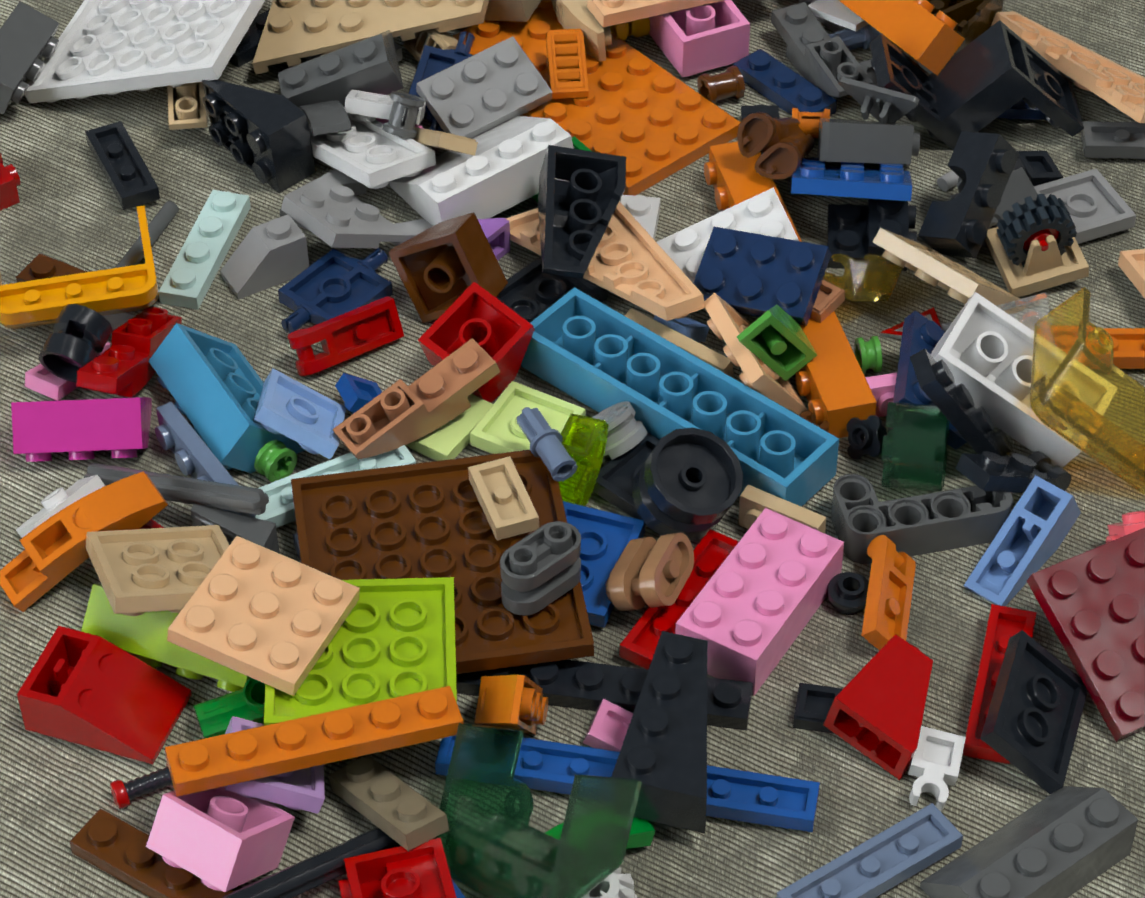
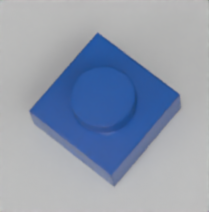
M346 373L342 374L335 385L344 400L345 408L352 414L382 393L376 382Z

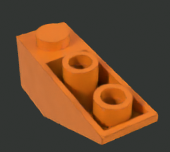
M525 675L481 677L474 724L485 728L536 735L537 724L544 725L546 721L548 697H543V688Z

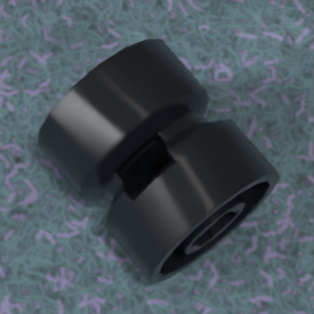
M68 304L63 307L53 327L54 333L48 336L38 359L55 376L77 383V370L95 357H98L97 354L103 351L111 335L112 326L104 316L95 310L78 304Z

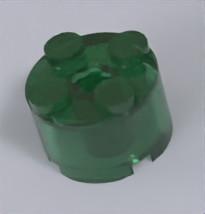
M888 402L886 427L891 428H888V434L883 437L882 461L886 462L883 464L882 487L941 492L945 482L950 421L936 405Z

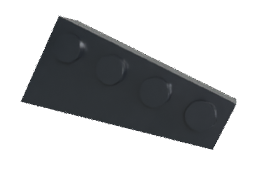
M665 631L661 632L611 776V812L705 834L707 805L708 641Z

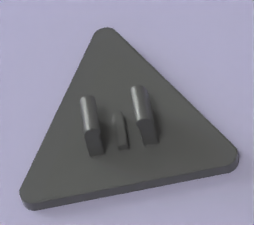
M840 77L838 82L861 105V113L864 120L868 119L870 113L881 124H886L887 122L895 123L919 103V99L915 96L853 79Z

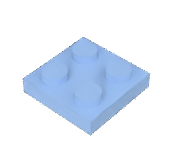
M272 368L264 382L254 420L260 422L269 432L278 435L283 434L298 442L305 451L311 454H320L331 459L340 441L332 429L344 421L346 408Z

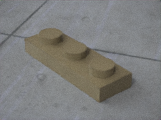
M369 755L362 759L353 760L346 767L329 774L331 790L407 851L449 831L447 815Z

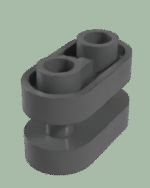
M561 521L547 523L508 548L502 554L500 559L502 603L508 611L517 615L535 614L579 583L581 579V535L575 526Z

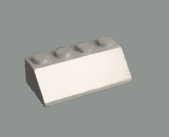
M976 292L969 298L930 354L936 362L943 360L947 364L955 379V385L958 386L961 383L965 385L973 398L974 407L976 409L983 407L995 427L1001 429L1032 452L1040 451L1051 459L1053 466H1060L1062 468L1082 452L1117 388Z

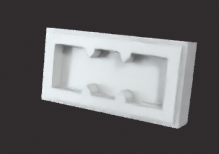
M98 475L78 480L67 490H64L63 487L58 488L41 501L44 508L18 527L16 531L23 538L62 509L104 487L105 484Z

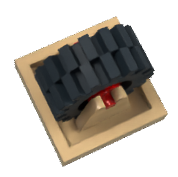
M1037 194L1036 200L1029 196L1024 198L1025 203L1022 205L1018 202L1011 205L1013 208L1012 212L1006 210L1002 214L1004 220H998V227L988 229L985 242L1009 293L1016 297L1089 277V265L1075 239L1077 234L1076 226L1061 198L1057 199L1055 195L1050 194L1046 199L1045 194Z

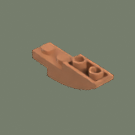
M472 338L409 386L399 379L332 430L358 460L395 450L437 430L470 408L471 405L467 397L500 373L497 363Z

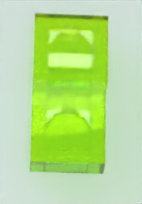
M570 414L561 432L562 445L571 458L575 460L577 470L567 480L558 481L562 501L586 507L595 486L605 452L609 428L605 420Z

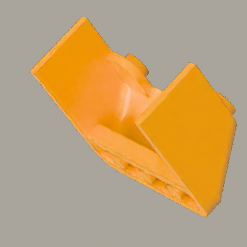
M137 206L145 264L2 285L0 272V324L11 329L52 324L56 322L63 307L68 304L86 306L102 316L143 310L155 304L159 297L145 206Z

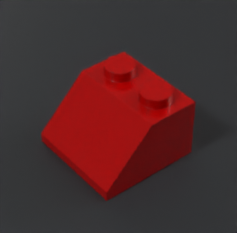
M473 282L418 339V342L429 363L436 366L473 338L497 363L500 373L472 393L492 403L516 378L535 329L531 323L476 282Z

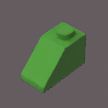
M777 304L737 336L740 343L785 381L817 356L816 351L799 323Z

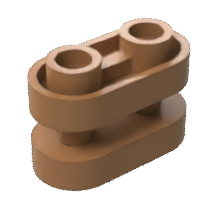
M684 533L662 535L657 541L653 537L630 540L606 582L607 597L619 611L641 609L645 604L652 608L674 604L694 567V551L689 538Z

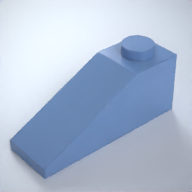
M1035 475L965 582L964 587L995 605L1006 606L1027 583V579L1031 574L1037 572L1059 548L1081 514L1074 496Z

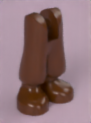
M756 112L746 116L739 124L737 134L738 147L743 156L749 158L763 152L757 159L754 167L757 173L770 179H785L793 175L799 169L801 159L814 148L815 141L811 134L805 135L798 126L800 121L794 117L772 118L764 112Z

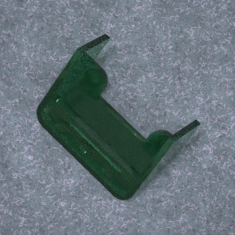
M459 723L439 808L447 815L449 831L433 838L441 837L452 878L491 898H583L620 867L626 853L641 781L628 778L575 774L561 837L558 840L528 826L534 807L533 797L529 787L524 782L514 778L524 731L518 728Z

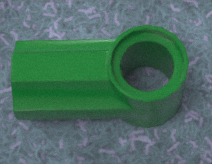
M250 677L243 689L194 705L204 739L225 734L232 716L264 724L265 704L263 703H265V683Z

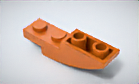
M144 471L104 486L62 509L19 540L25 550L0 570V585L13 606L24 612L89 558L86 550L87 532L140 529L163 510L168 503Z

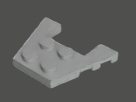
M337 169L286 194L281 207L283 212L289 214L290 217L332 248H378L380 242H391L398 246L433 227L424 219L396 224L391 223L379 214L380 210L377 207L366 204L355 197L356 195L365 194L367 187Z

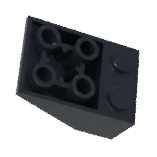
M202 80L205 94L203 104L209 113L211 123L209 133L213 141L218 146L223 145L228 149L239 164L248 166L263 184L268 183L278 193H281L316 172L307 116L283 95L224 81Z

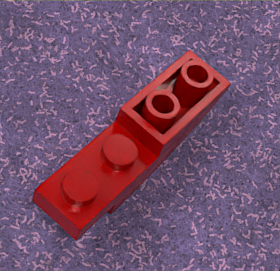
M145 308L142 312L112 331L111 347L77 370L76 387L132 398L155 374L156 371L149 363V359L176 323L182 324V317L169 315L168 311L163 308Z

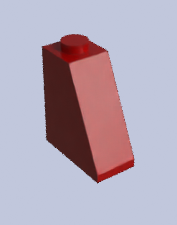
M895 634L834 698L823 725L900 780L905 775L918 746L933 660L922 653L916 646L909 644Z

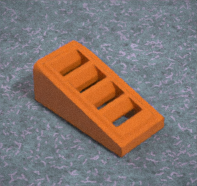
M548 30L546 33V53L550 88L553 91L552 99L589 97L583 30ZM560 80H579L569 82H558Z

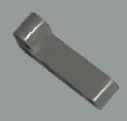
M846 474L840 476L833 485L831 521L838 539L844 542L843 552L846 557L856 563L869 564L872 563V559L867 554V548L870 542L879 535H886L895 543L897 552H905L909 556L991 543L1010 515L1013 499L1010 492L983 491L978 486H971L879 502L874 488L867 478L858 474Z

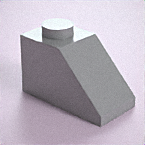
M289 214L252 227L221 269V277L238 300L289 281L309 267L306 236Z

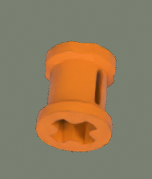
M792 108V117L800 121L798 126L805 135L811 134L814 139H818L820 118H830V109H824L823 112H800L798 108Z

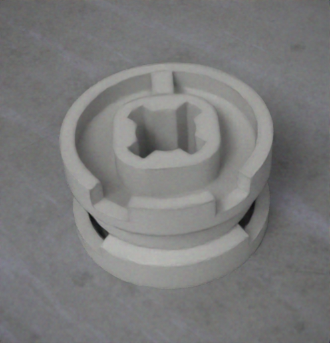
M620 402L602 410L579 429L578 433L583 442L586 444L590 443L592 446L590 453L597 463H604L606 461L604 456L609 455L612 460L623 455L639 444L647 435V430L643 423L635 420L636 412L630 402Z

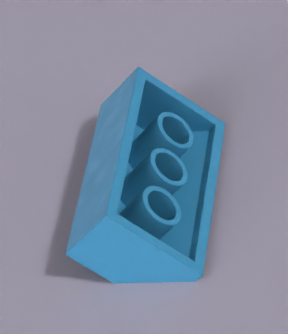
M178 323L174 325L149 359V363L158 374V382L170 391L176 400V408L189 418L194 426L193 429L207 444L226 470L235 468L248 473L255 472L254 462L259 450L272 440H280L285 444L286 448H291L296 454L305 451L298 442L283 434L271 433L260 422L254 420L264 382L236 344Z

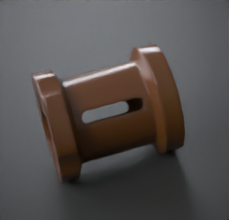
M737 66L728 67L726 72L713 76L705 73L698 76L697 79L699 94L715 105L717 101L726 98L740 99L744 97L745 82Z

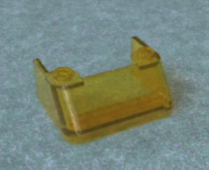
M1084 287L1035 322L1030 404L1036 416L1045 425L1133 488L1145 494V387L1113 364V340L1106 330L1096 327L1089 322L1090 291Z

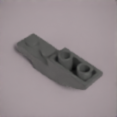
M805 2L772 11L771 23L787 44L786 57L806 80L826 94L838 98L849 95L838 84L840 77L873 85L869 76L839 36L830 38Z

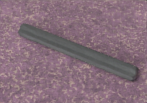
M92 463L87 467V473L84 475V478L98 475L105 486L120 479L143 472V470ZM144 471L163 498L168 501L198 504L254 515L263 514L266 510V504L269 502L268 495L258 488Z

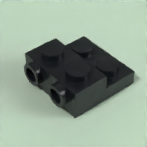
M868 199L867 206L828 204L827 246L830 249L831 257L827 268L907 271V267H900L882 257L885 249L873 243V240L879 229L882 228L917 242V232L909 231V229H915L916 205H908V201Z

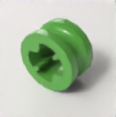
M871 336L869 341H864L862 337L855 338L854 354L863 374H866L868 369H872L874 373L881 372L882 349L878 336Z
M272 440L259 450L254 466L258 473L265 475L270 482H274L290 476L297 464V454L291 448H286L285 444L280 440Z

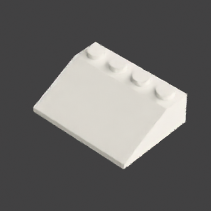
M517 116L473 138L478 142L475 156L447 151L435 157V166L423 169L417 176L401 177L390 181L389 184L398 195L433 226L442 221L473 212L477 219H489L538 194L539 174L548 145L574 149L572 137L551 118Z

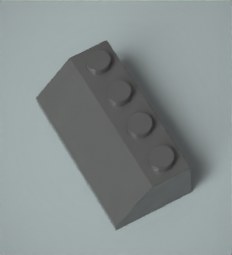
M1063 786V788L1055 791L921 881L920 888L930 898H1068L1130 855L1138 819L1104 788Z

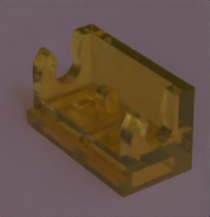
M833 254L831 258L835 262L843 264L845 268L844 275L835 276V274L825 272L823 279L845 290V298L851 301H889L903 267L878 255H865L864 259L866 261H857L845 254Z

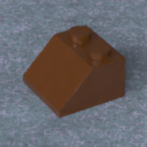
M474 212L442 221L388 252L422 323L438 319L473 282H476L494 297H497L508 284Z

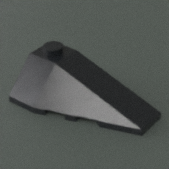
M548 145L539 174L538 192L542 273L583 279L626 187V157Z

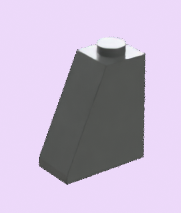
M820 118L817 157L819 161L911 165V156H918L920 133H913L914 126L906 123L887 122L886 124H881V122Z

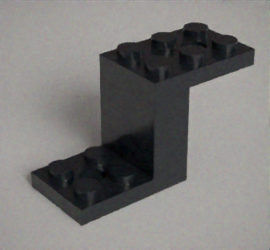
M1000 20L954 55L938 76L934 73L929 74L882 34L870 42L873 59L871 60V65L876 74V86L917 97L919 99L918 105L905 116L912 122L918 121L927 129L929 135L935 141H943L953 150L962 131L979 132L1021 99L1030 108L1035 109L1037 107L1042 111L1054 128L1058 129L1061 127L1072 137L1084 129L1071 80Z

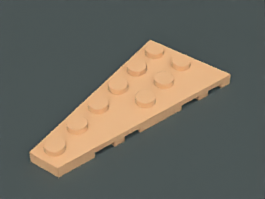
M619 201L583 278L666 321L681 319L690 313L704 309V297L701 291ZM538 208L505 218L509 220L510 240L541 256Z

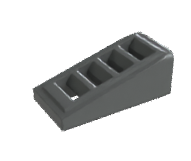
M194 504L192 506L193 526L219 525L229 545L236 536H239L280 553L276 523Z

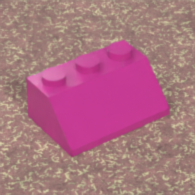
M149 397L11 402L13 454L26 453V462L52 461V452H68L69 460L95 459L94 451L111 450V458L137 457V449L148 448L152 399Z

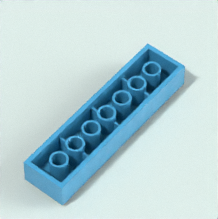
M574 287L530 322L535 330L522 360L521 367L598 413L614 404L624 401L630 402L636 412L635 420L641 421L647 432L659 440L676 429L697 428L712 432L727 442L739 459L743 472L741 493L747 485H751L802 507L836 475L839 438Z

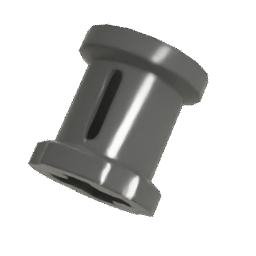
M392 91L390 98L393 100L389 121L384 123L382 130L399 137L416 138L417 131L414 128L419 107L424 106L425 100L409 93Z

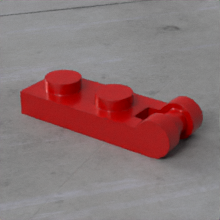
M386 296L310 328L293 331L288 334L287 338L290 348L295 349L298 360L295 362L298 374L300 376H307L404 337V332L394 298ZM321 342L323 352L314 355L312 344Z

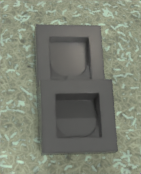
M338 100L299 106V109L307 116L310 136L352 129L349 117Z

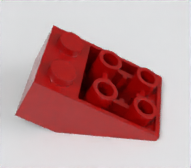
M58 626L18 691L17 698L25 730L154 764L189 701L192 692L189 688L100 636Z

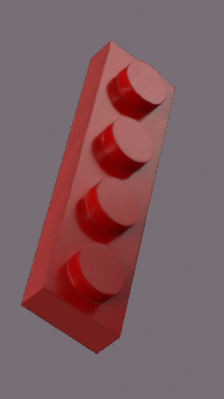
M709 529L693 550V570L675 603L670 606L654 608L649 606L620 643L619 657L649 670L661 632L665 631L675 634L676 622L739 541Z
M991 604L963 756L1010 764L1008 760L980 738L1009 638L1021 630L1032 638L1037 612Z

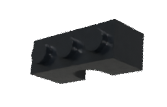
M962 131L947 166L966 184L955 198L949 201H932L918 234L932 249L943 255L976 258L1019 156V153L1000 134Z

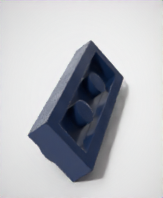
M762 49L733 63V66H737L741 72L745 84L774 104L779 105L781 109L791 116L792 108H798L800 112H823L824 109H830V116L836 113V99Z

